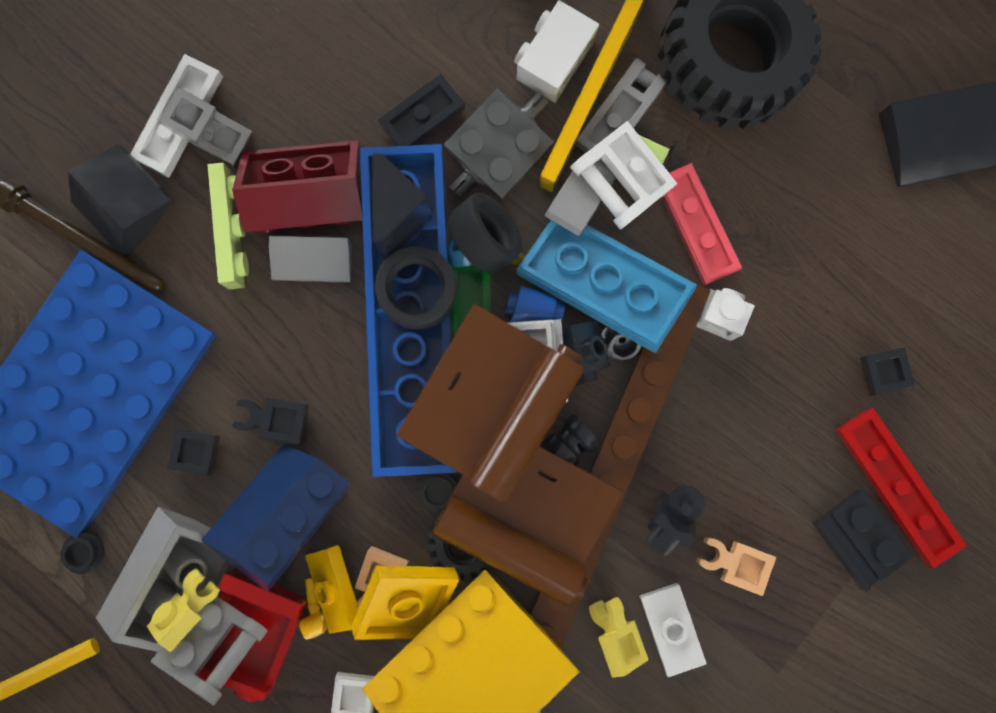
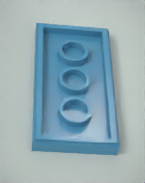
M550 220L517 267V275L655 354L697 287V284L589 225H586L580 236H577Z

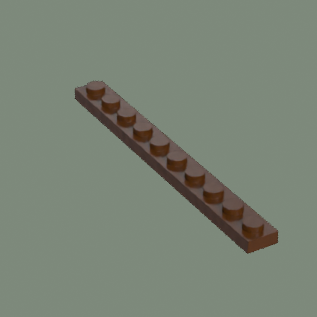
M697 285L693 295L657 353L655 354L644 347L640 351L589 473L622 490L623 494L584 563V577L589 581L711 292ZM539 591L530 615L561 649L582 598L578 602L572 600L566 606Z

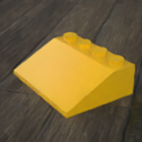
M484 570L372 678L362 690L379 713H539L580 671L503 582L487 570Z

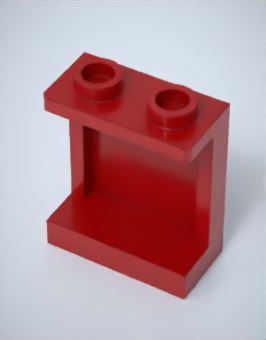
M235 568L224 573L219 585V589L222 591L220 598L247 617L261 624L268 632L260 642L255 641L223 686L233 689V694L248 702H256L257 699L264 701L273 691L298 629L299 620L302 619L307 607L308 600L303 595L275 584L267 592ZM235 626L231 629L199 672L198 678L203 681L208 679L241 634V630Z

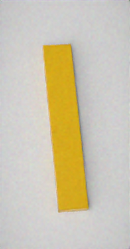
M646 0L625 1L544 166L539 182L541 188L551 193L553 192L575 147L576 140L582 133Z

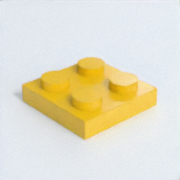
M376 565L351 625L354 639H414L447 607L460 580L455 567Z

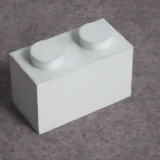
M558 0L551 12L545 10L535 27L537 35L531 44L525 42L518 51L514 61L517 64L516 80L556 103L594 44L599 23Z

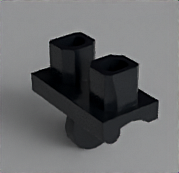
M689 485L676 487L669 496L662 490L655 498L654 516L648 522L647 527L651 532L647 535L646 542L666 557L679 541L686 547H689L696 539L695 521L701 517L705 508V500L702 493L697 488Z

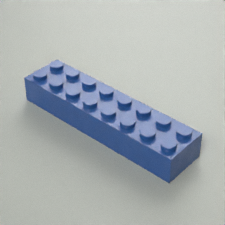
M442 144L360 148L372 477L457 473L456 470L396 436L452 341L451 311L446 318L435 326L421 330L404 328L389 318L379 305L375 292L376 274L385 259L382 258L373 242L372 153H382L428 199L432 219L403 248L410 246L428 247L441 254L449 264L445 169ZM412 264L405 266L397 272L392 282L391 291L399 307L408 312L420 313L429 310L436 304L441 295L442 285L439 276L433 269L426 265Z

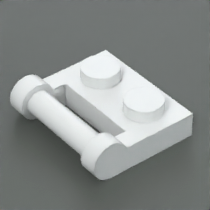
M628 121L585 153L570 167L577 177L583 176L615 216L613 222L620 230L677 185V182ZM599 159H602L634 199L635 203L629 208L594 165Z

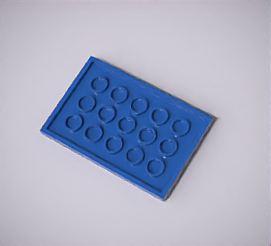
M80 250L0 367V489L74 538L79 537L83 532H87L217 335L94 256Z

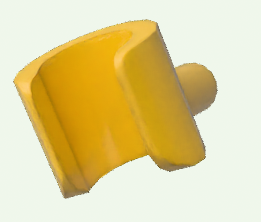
M312 578L305 579L307 607L310 615L299 620L301 633L306 640L313 639L327 630L323 613L314 596Z

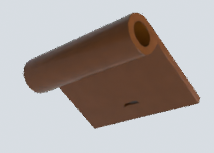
M474 303L396 436L468 477L471 483L492 497L507 502L584 372L585 368L579 364L582 356L562 344L559 345L557 350L547 347Z
M539 446L507 502L500 501L471 483L468 477L462 474L444 506L432 534L567 606L572 600L578 602L587 589L589 580L584 577V563L622 496L623 491Z

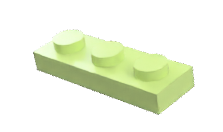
M224 163L207 164L218 283L229 290L245 288L244 276L249 275V263L246 253L241 252L240 237H245V232H243L232 192L236 175Z

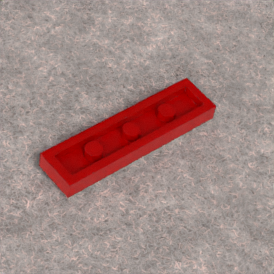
M874 408L864 410L835 429V432L927 567H937L967 546Z

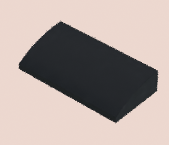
M996 81L894 102L878 114L897 187L996 167Z

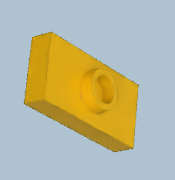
M339 545L305 555L314 583V596L321 606L329 634L352 630L351 625L359 607Z

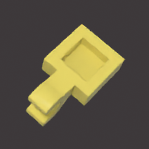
M194 569L185 577L183 581V595L181 596L179 593H176L170 601L159 606L153 614L152 620L147 625L157 643L170 653L200 621L202 617L198 612L206 604L213 601L220 591L212 581L203 590L196 591L198 584L205 578L197 569Z
M618 597L607 601L605 604L603 600H599L589 606L591 618L605 631L598 639L612 678L626 676L649 660L635 620L626 622L624 607Z

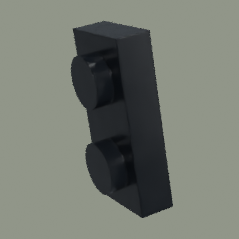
M439 74L378 121L396 146H414L465 109V104L442 74Z

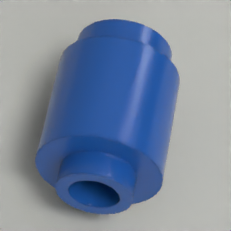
M520 286L518 293L510 291L504 314L511 316L510 322L561 319L562 322L565 303L557 301V297L551 294Z

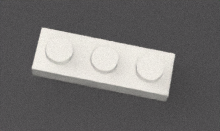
M184 54L130 153L139 164L168 178L170 177L189 141L160 124L159 119L177 87L210 103L223 78L220 71Z

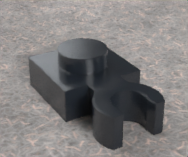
M266 398L265 409H261L254 401L246 399L237 401V406L247 407L250 410L251 417L245 423L233 421L234 428L248 431L261 426L259 438L303 444L309 410L308 404Z

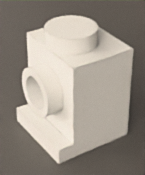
M723 288L722 291L710 289L711 292L696 327L729 341L742 336L755 305L745 302V296L735 290Z

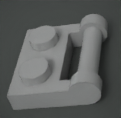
M218 596L198 612L202 618L171 653L164 647H161L150 661L153 665L213 706L222 695L219 691L255 641L260 642L268 632L261 624L247 617ZM235 626L241 630V634L208 679L203 681L198 678L199 672L231 629Z

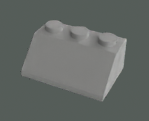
M157 507L96 617L112 642L158 652L162 646L157 643L147 625L152 620L153 614L159 606L170 601L176 593H179L181 596L183 595V581L191 571L197 569L205 578L198 584L196 591L203 590L210 581L219 588L224 573L233 570L235 567L201 541L211 529L210 527L193 518Z

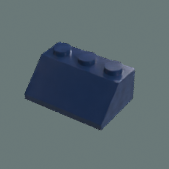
M283 444L201 541L265 591L269 592L345 497L350 482L318 458Z

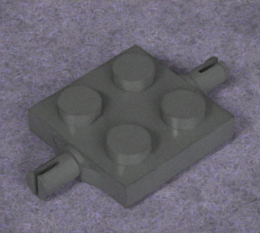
M496 89L444 144V149L458 161L463 171L451 186L448 187L452 194L455 192V197L461 199L465 192L476 183L487 188L501 201L552 147L554 141L538 127L535 121L536 116L549 105L546 97L541 100L543 95L537 92L525 107L522 108L513 104L500 90Z

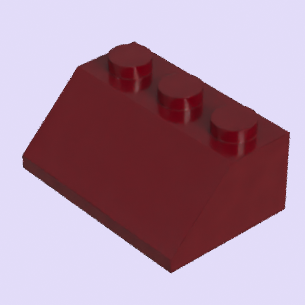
M359 140L243 151L232 188L243 232L258 231L260 233H269L282 228L297 227L299 229H308L322 224L336 223L338 225H348L355 221H362Z

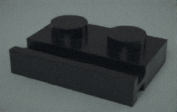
M856 490L826 512L827 514L812 523L861 590L869 591L874 583L878 580L882 581L914 557L864 490Z

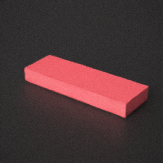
M692 163L670 172L669 174L677 182V185L661 198L703 286L741 270L742 266Z

